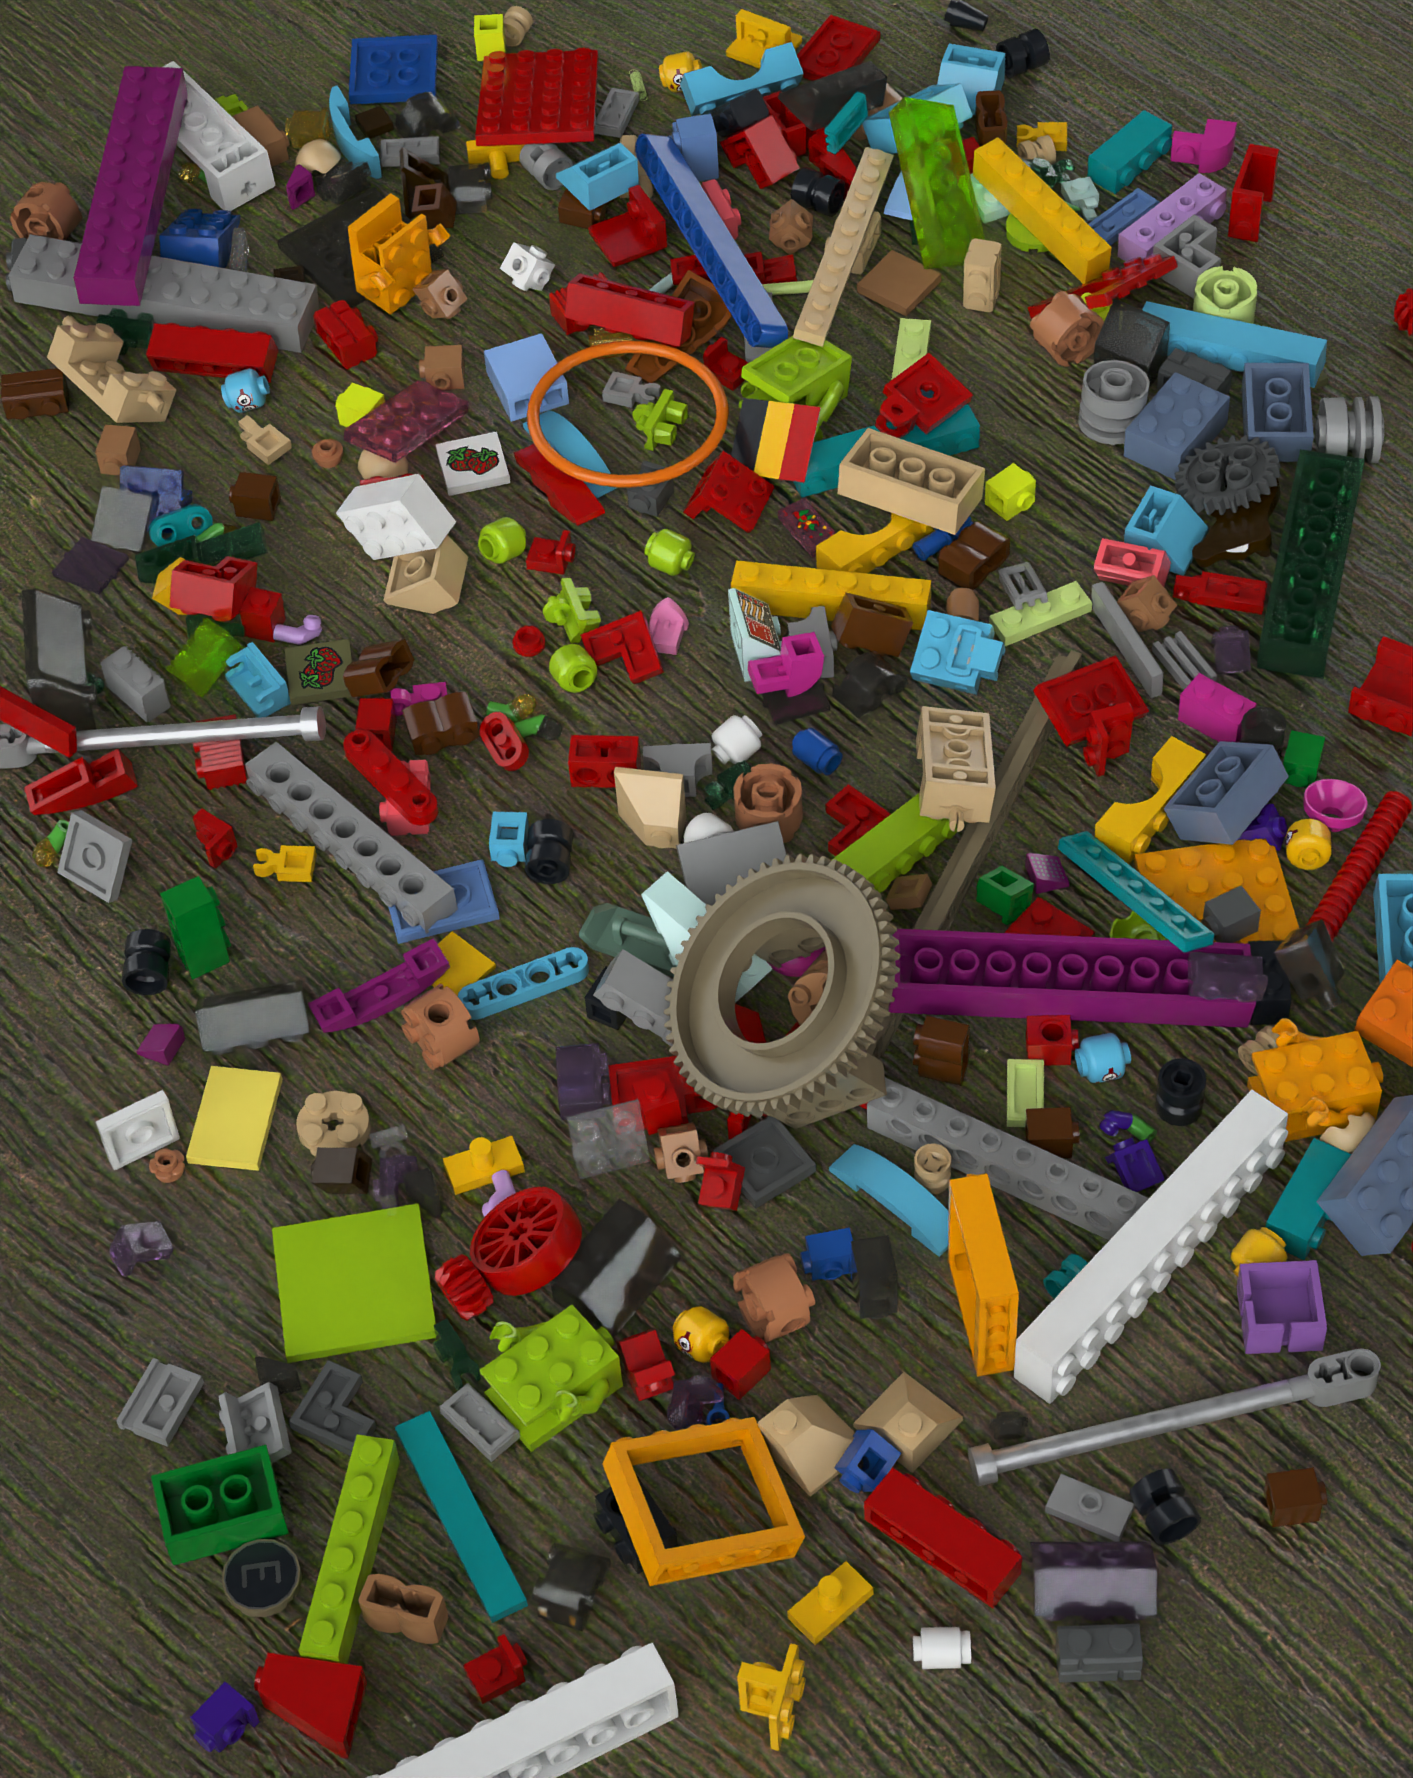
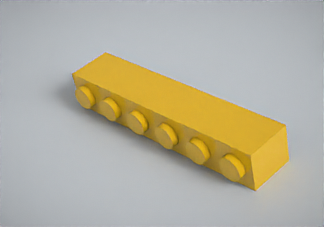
M999 137L974 150L973 176L1078 280L1085 284L1101 277L1102 272L1109 270L1112 247Z
M736 560L731 581V589L735 588L767 603L771 615L807 618L811 613V607L825 606L827 621H833L845 592L905 607L913 621L912 630H922L927 611L931 610V580Z

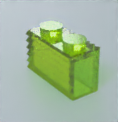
M203 618V623L199 624V628L195 629L194 634H191V639H187V644L183 645V649L178 650L179 654L174 655L175 659L171 660V665L166 666V668L183 686L203 698L227 667L226 660L231 655L237 653L242 645L225 629L210 619Z

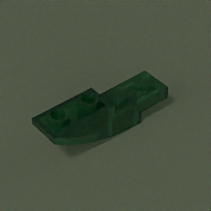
M260 522L202 542H199L194 534L136 554L135 560L139 581L156 584L158 574L180 557L188 561L216 566L227 556L249 560L268 553L264 529Z

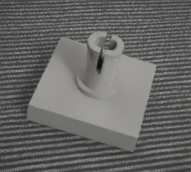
M82 810L72 812L57 873L108 903L116 901L119 897L132 839Z

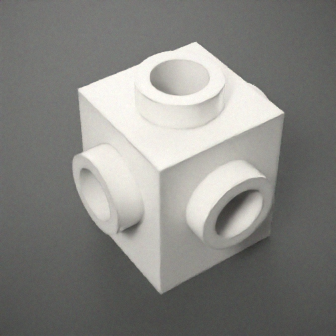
M513 242L500 269L513 278L512 284L524 291H528L529 288L542 291L544 285L550 279V274L555 264L546 258L547 252L534 245L529 247Z

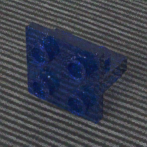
M132 465L121 466L119 527L128 530L149 531L150 524L155 518L191 504L192 490H183V470ZM165 528L162 532L172 533V529Z

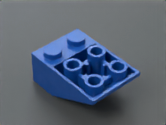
M201 209L184 210L159 235L160 257L226 268L241 220L240 215H231V211L217 210L213 214L202 213Z

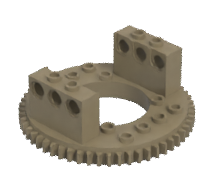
M798 854L796 859L787 855L783 862L774 858L771 866L764 862L761 863L759 872L752 868L749 869L747 878L739 875L735 886L727 884L726 893L722 896L717 893L715 895L716 902L712 906L706 904V914L696 917L698 925L696 928L688 929L691 936L688 941L681 942L684 950L681 954L675 955L679 962L677 967H673L670 970L675 975L672 981L667 982V986L672 989L671 993L665 996V1000L670 1002V1007L664 1010V1014L670 1016V1020L664 1024V1027L672 1031L666 1036V1040L673 1044L669 1052L677 1056L673 1062L681 1068L679 1074L687 1078L686 1083L695 1088L694 1091L703 1096L705 1100L723 1110H728L734 1114L740 1113L746 1117L752 1114L761 1118L764 1113L797 1129L887 1095L883 1062L867 1053L866 1050L870 1044L876 1043L875 1036L877 1032L882 1031L884 1028L882 1025L884 1017L890 1014L887 1011L889 1003L894 1002L895 999L892 997L893 988L898 986V983L894 981L895 974L900 972V968L895 966V961L900 958V954L895 951L899 940L892 936L897 931V927L889 923L894 917L886 911L888 904L880 899L882 894L875 890V886L867 881L863 875L846 864H842L835 859L831 861L825 856L818 858L814 854H810L807 858L802 854ZM825 947L828 957L827 980L822 996L811 1015L800 1027L779 1040L767 1043L748 1042L741 1033L736 1020L735 996L742 972L747 971L752 964V956L755 954L779 969L781 964L800 956L806 958L811 956V953L815 950Z

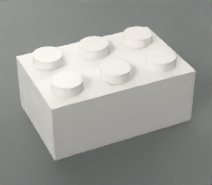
M419 474L357 486L336 512L344 523L345 528L355 536L363 546L364 551L373 560L436 549L456 523L452 515Z

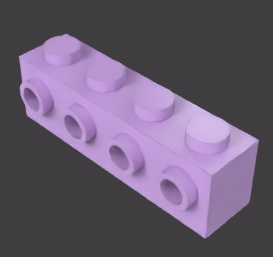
M1198 173L1119 234L1118 257L1125 262L1137 257H1141L1143 261L1144 258L1153 255V248L1157 242L1194 214L1209 224L1215 219L1221 218L1226 210L1227 189Z

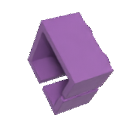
M1317 1260L1240 1264L1236 1288L1240 1317H1242L1241 1325L1245 1354L1280 1353L1281 1346L1286 1345L1288 1352L1323 1351L1327 1323Z

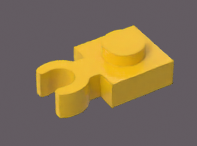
M1038 122L1037 128H1032L1029 125H1017L1016 147L1018 148V143L1027 140L1034 142L1038 137L1049 135L1056 151H1067V122Z
M281 845L280 853H273L267 848L256 850L257 860L261 862L266 861L264 864L253 865L256 876L267 877L276 873L278 881L312 882L317 857L315 846Z

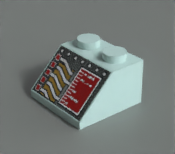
M732 588L728 589L730 631L743 678L746 682L751 681L747 670L748 661L780 656L782 641H779L778 636L781 635L778 617L771 616L767 603Z

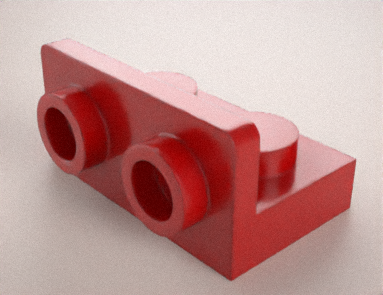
M1129 701L1090 712L1089 726L1085 727L1087 746L1083 747V755L1087 766H1093L1097 777L1105 775L1106 758H1117L1129 752L1134 715Z

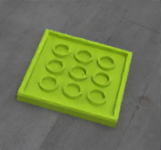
M419 1203L272 1228L287 1363L438 1338Z

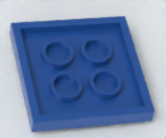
M437 34L352 39L349 80L350 104L436 100Z

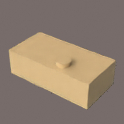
M867 428L840 463L838 494L956 535L982 499L985 468Z

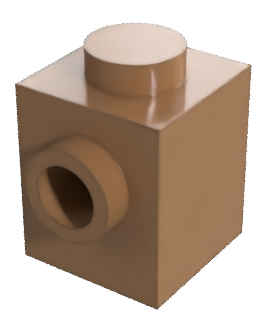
M462 345L425 346V357L419 360L420 378H426L428 391L464 389L465 364Z
M105 424L95 451L101 474L132 476L141 450L136 427Z

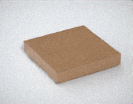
M891 250L856 285L857 293L907 317L941 282V273Z

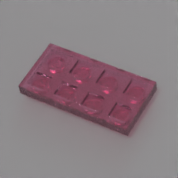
M417 380L344 429V441L396 463L467 414L469 402L456 397L452 393L437 389L427 382Z

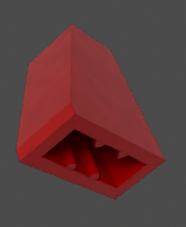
M268 1652L264 1667L259 1666L254 1682L255 1691L259 1692L263 1706L340 1758L349 1759L367 1686L363 1667Z

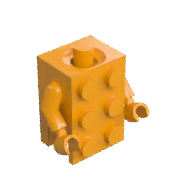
M390 193L348 226L356 292L391 315L400 307L405 306L416 295L413 288L432 272L429 245L435 244L436 247H439L451 235L441 223L434 229L427 230L426 216L422 213L409 224L403 222L400 199Z
M1282 1018L1271 1029L1273 1033L1280 1035L1276 1039L1278 1048L1252 1053L1251 1058L1258 1075L1248 1077L1247 1087L1249 1092L1254 1090L1288 1113L1286 1126L1288 1136L1284 1142L1321 1135L1330 1126L1344 1129L1349 1125L1348 1115L1362 1117L1365 1112H1369L1377 1119L1382 1094L1379 1083H1383V1072L1378 1061L1370 1062L1358 1031L1330 1037L1311 1036L1298 1031L1297 1026L1291 1020Z

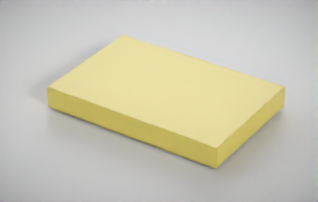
M211 1066L186 1155L188 1164L259 1171L283 1080L281 1073Z

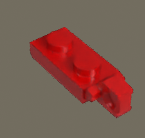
M1202 571V575H1195L1193 577L1176 575L1173 597L1194 604L1197 603L1198 605L1262 615L1268 583L1261 580Z

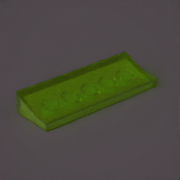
M904 97L889 112V117L924 269L964 266V260L971 240L975 238L985 240L954 105Z

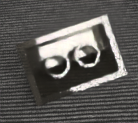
M868 61L779 93L778 99L811 131L828 126L857 91L866 95L868 111L883 106L888 77L876 65Z
M303 980L198 998L195 1008L203 1052L211 1051L212 1055L227 1054L233 1051L234 1046L247 1044L248 1049L261 1048L269 1045L268 1040L282 1038L283 1042L299 1041L304 1039L303 1034L310 1033Z
M619 1198L582 1240L568 1266L556 1278L550 1281L553 1301L565 1309L573 1305L591 1326L596 1329L601 1326L605 1327L614 1338L681 1260V1255L647 1215Z

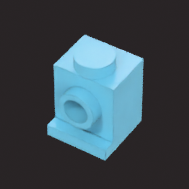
M493 812L489 838L491 861H497L499 865L504 867H512L517 862H525L529 831L527 812ZM502 827H518V829H502Z

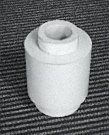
M960 1627L921 1628V1636H913L914 1661H922V1669L961 1668V1664H971L970 1631H960Z

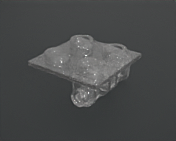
M638 1099L566 1117L572 1143V1156L574 1162H576L579 1179L650 1161Z

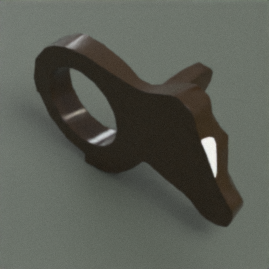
M1276 478L1277 486L1269 487L1271 492L1269 495L1260 494L1261 502L1249 501L1250 508L1247 509L1240 505L1236 513H1233L1231 508L1226 509L1223 515H1220L1219 510H1214L1210 514L1217 521L1211 527L1206 537L1196 544L1192 550L1193 558L1201 568L1211 566L1221 560H1244L1255 552L1262 557L1270 556L1272 538L1268 519L1275 510L1281 495L1278 478Z

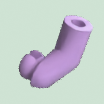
M307 615L303 620L304 625L297 628L277 624L274 629L273 638L274 640L297 645L304 644L320 635L322 631L320 626L321 619L317 615Z
M500 1170L492 1175L491 1178L496 1192L489 1198V1202L483 1204L482 1213L484 1216L501 1201L516 1193L508 1171Z

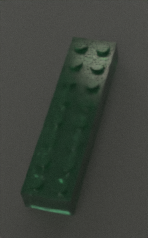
M1300 449L1260 639L1257 661L1258 669L1324 679L1365 459Z

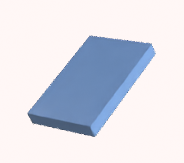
M483 859L433 871L454 888L458 910L448 918L434 923L428 929L429 933L426 934L420 925H415L414 927L409 925L395 905L388 907L398 944L500 919Z

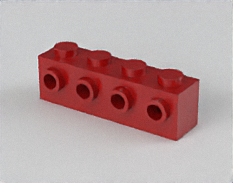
M579 273L568 282L565 318L575 320V323L579 325H596L603 327L605 331L610 333L623 332L631 334L633 338L638 340L651 339L674 348L680 347L691 336L695 302Z
M154 323L146 357L154 371L226 378L229 374L251 368L259 376H265L268 383H271L279 350L272 335L261 331L246 333L231 328L216 330L201 325L186 327L176 323Z
M892 1468L864 1501V1520L992 1609L1021 1575L1022 1555H1020L1019 1550L1011 1542L1005 1539L998 1540L992 1536L980 1521L973 1517L966 1518L957 1512L949 1500L941 1495L934 1496L925 1490L919 1480L911 1474L905 1473L903 1475L895 1468Z

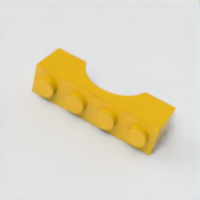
M891 513V522L878 532L857 535L840 530L816 545L817 569L867 574L876 567L883 566L898 553L908 550L914 542L919 541L935 530L931 526Z
M1171 736L1156 753L1152 761L1151 780L1159 789L1158 792L1150 799L1140 803L1124 804L1114 802L1095 824V837L1128 864L1134 859L1135 854L1145 853L1156 832L1161 833L1169 822L1164 807L1204 761L1207 754Z

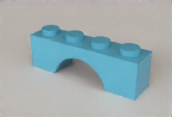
M790 42L766 49L760 61V70L750 78L744 80L728 79L720 75L712 66L684 73L680 86L691 116L709 114V110L753 89L759 90L762 97L778 90L782 92L794 90L798 87L804 73L793 43Z

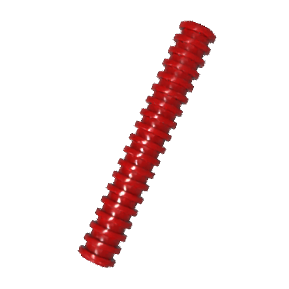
M1389 791L1383 796V800L1378 804L1374 815L1371 816L1369 823L1366 824L1364 831L1360 834V838L1357 839L1355 846L1352 847L1351 853L1346 857V861L1343 862L1341 869L1337 872V876L1333 879L1332 884L1323 895V899L1314 910L1309 922L1300 933L1299 939L1303 940L1305 949L1309 952L1321 955L1329 950L1344 921L1347 920L1348 914L1353 910V906L1357 903L1358 898L1362 895V891L1366 888L1367 883L1384 858L1385 852L1390 848L1394 837L1397 836L1399 829L1402 828L1404 821L1408 818V814L1412 811V802L1404 794L1397 791Z

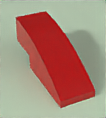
M117 748L91 763L80 757L25 786L24 789L30 812L33 815H43L94 805L138 787L131 761Z

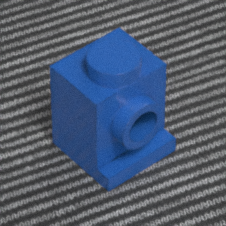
M850 1227L805 1236L806 1251L800 1252V1258L804 1274L811 1273L812 1281L819 1279L834 1280L844 1274H850L851 1280L858 1279V1258Z
M873 1429L856 1430L853 1435V1441L834 1468L842 1474L839 1481L847 1489L855 1493H859L861 1490L863 1492H873L889 1473L901 1452ZM861 1459L863 1460L862 1470L857 1466Z

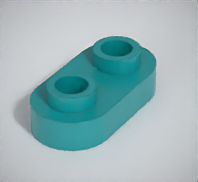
M192 504L155 518L150 524L149 536L158 547L171 549L193 541L195 537L213 525V519L206 508L198 504ZM195 517L202 518V524L199 527L192 526V520ZM165 528L172 529V535L169 538H162V531Z

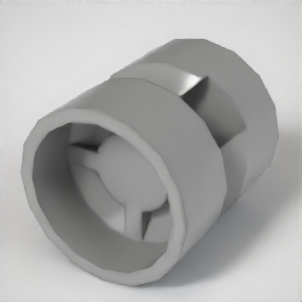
M554 143L525 144L519 155L521 165L547 190L561 188L563 184L556 178V173L573 165L571 159L559 150Z

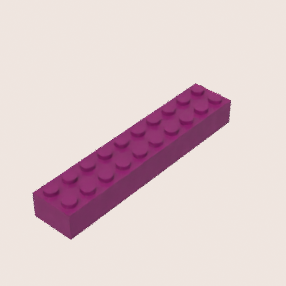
M124 67L73 277L79 304L141 305L188 96L183 68Z
M897 929L892 935L899 940L895 951L900 954V958L895 961V966L900 968V972L895 974L894 981L898 983V986L893 988L892 997L895 999L894 1002L889 1003L888 1010L890 1013L1027 1018V1016L1070 1015L1071 1020L1248 1028L1256 1006L1250 944L1213 942L1212 945L1184 953L1169 940Z

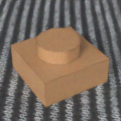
M928 874L897 877L886 898L890 909H915L922 907L932 887Z

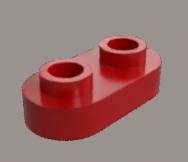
M493 712L486 716L480 725L479 733L494 761L507 771L520 769L528 759L529 748L516 725L501 712Z

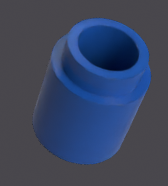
M814 728L799 731L792 741V754L819 774H832L842 761L843 754L839 751V747Z

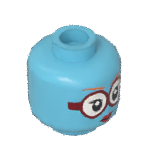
M251 368L229 374L225 379V384L221 385V393L226 406L229 409L233 408L238 413L261 408L265 404L266 394L270 393L266 377L259 376Z
M1105 1033L1082 1039L1080 1048L1075 1049V1060L1081 1077H1086L1091 1083H1101L1122 1078L1126 1070V1064L1131 1063V1054L1127 1042L1121 1043L1114 1033Z

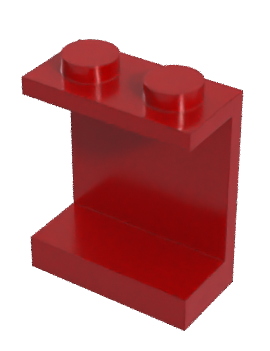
M1249 144L1232 191L1228 237L1258 242L1263 201L1272 202L1274 197L1279 149Z
M1385 636L1382 637L1378 644L1375 663L1360 689L1354 687L1351 691L1348 713L1360 719L1387 727L1392 731L1412 736V646Z

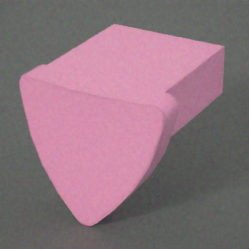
M669 597L660 601L653 609L649 620V629L657 652L677 655L683 633L687 631L689 622L682 608Z

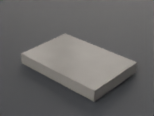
M779 821L676 845L686 888L702 902L711 906L716 902L715 895L717 893L721 896L726 893L727 884L731 886L737 884V877L739 875L747 878L749 869L752 868L759 872L761 863L764 862L771 866L774 858L783 862L785 856H787Z

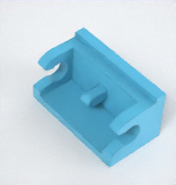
M253 642L247 644L246 648L231 655L225 663L229 667L241 662L239 666L232 668L225 674L226 680L257 718L267 717L291 704L286 681Z

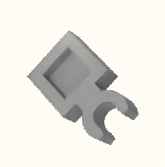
M613 371L602 392L603 402L630 408L633 407L635 402L646 405L649 402L656 404L655 397L661 396V386L656 383L642 385L641 377Z

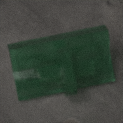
M112 308L108 315L99 314L96 320L97 324L102 323L112 327L114 333L124 341L119 355H125L129 347L148 349L155 323L151 313L141 312L136 319H130L127 312L123 309Z

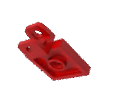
M928 353L884 385L883 393L888 398L881 404L879 410L881 414L876 419L875 427L882 433L901 439L912 431L916 424L927 435L971 402L973 394L934 356ZM923 389L925 392L931 390L934 394L932 398H927L922 395L921 390ZM891 422L893 426L897 428L890 429L887 427L886 423Z
M677 1056L608 1065L616 1134L646 1130L636 1106L632 1083L667 1071L679 1099L683 1124L688 1123L687 1112L688 1114L706 1112L718 1106L705 1099L698 1098L701 1095L697 1094L694 1091L695 1088L686 1083L687 1078L679 1074L681 1068L673 1062Z

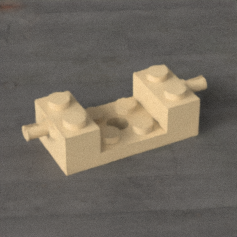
M66 316L62 321L63 325L57 326L47 358L116 423L165 422L176 393V389L167 381L166 377L161 373L153 371L149 372V374L126 372L124 367L117 362L124 341L114 333L112 327L102 323L83 325L76 321L73 316Z
M922 706L916 737L917 759H922L923 766L919 793L920 816H927L937 820L949 819V828L953 832H955L956 825L957 832L964 829V821L968 823H989L996 789L989 713Z

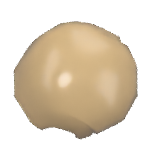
M316 139L305 144L299 150L295 167L300 164L311 173L317 170L325 174L339 162L341 153L327 140Z
M380 440L368 445L362 451L358 461V470L363 479H370L374 476H381L383 478L398 477L408 473L409 462L406 456L395 443L386 440Z
M1365 1112L1362 1117L1348 1115L1349 1125L1346 1128L1341 1129L1330 1126L1322 1134L1320 1141L1352 1154L1376 1122V1119L1369 1112Z

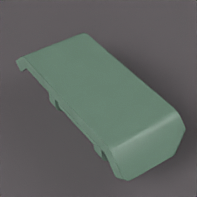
M609 903L593 907L579 931V937L589 947L613 957L624 949L661 973L674 977L675 974L671 973L670 970L676 967V965L673 966L668 956L670 951L662 934L658 933L651 917Z

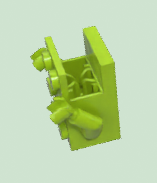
M791 336L742 367L741 377L748 382L742 385L741 394L743 398L821 407L813 442L820 441L823 438V432L820 428L823 421L827 423L839 401L848 396L852 356L825 340L823 347ZM743 400L739 402L740 408L742 407Z
M570 1305L547 1322L527 1327L514 1328L508 1322H497L489 1339H499L498 1349L504 1353L480 1369V1374L491 1385L484 1392L485 1399L519 1431V1439L530 1452H533L582 1415L597 1412L607 1397L623 1387L619 1356L611 1348L615 1345L613 1337L603 1326L595 1330L573 1305Z

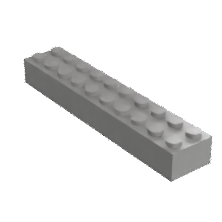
M32 234L29 235L8 275L14 302L154 326V323H176L186 327L201 325L216 330L231 328L246 333L261 331L272 335L278 349L299 353L302 352L314 325V312L320 309L316 284L151 256L140 306L79 304L73 277L82 243Z

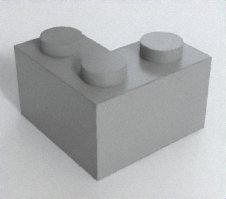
M1194 214L1157 242L1153 248V255L1160 253L1162 258L1175 256L1178 268L1160 278L1194 299L1198 277L1210 268L1219 267L1221 263V258L1215 255L1217 228Z

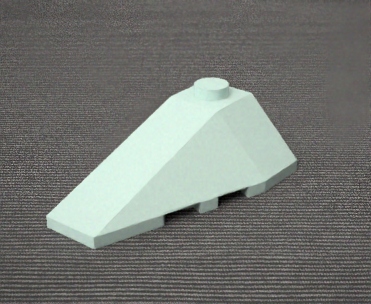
M667 871L645 890L641 896L658 933L662 934L670 951L668 956L673 966L676 965L677 967L679 961L675 958V955L681 954L684 950L681 942L689 940L691 935L688 929L696 928L698 925L696 917L698 915L704 916L707 911L705 909L706 904ZM755 954L752 956L750 968L742 972L736 990L735 1002L772 970L765 960Z

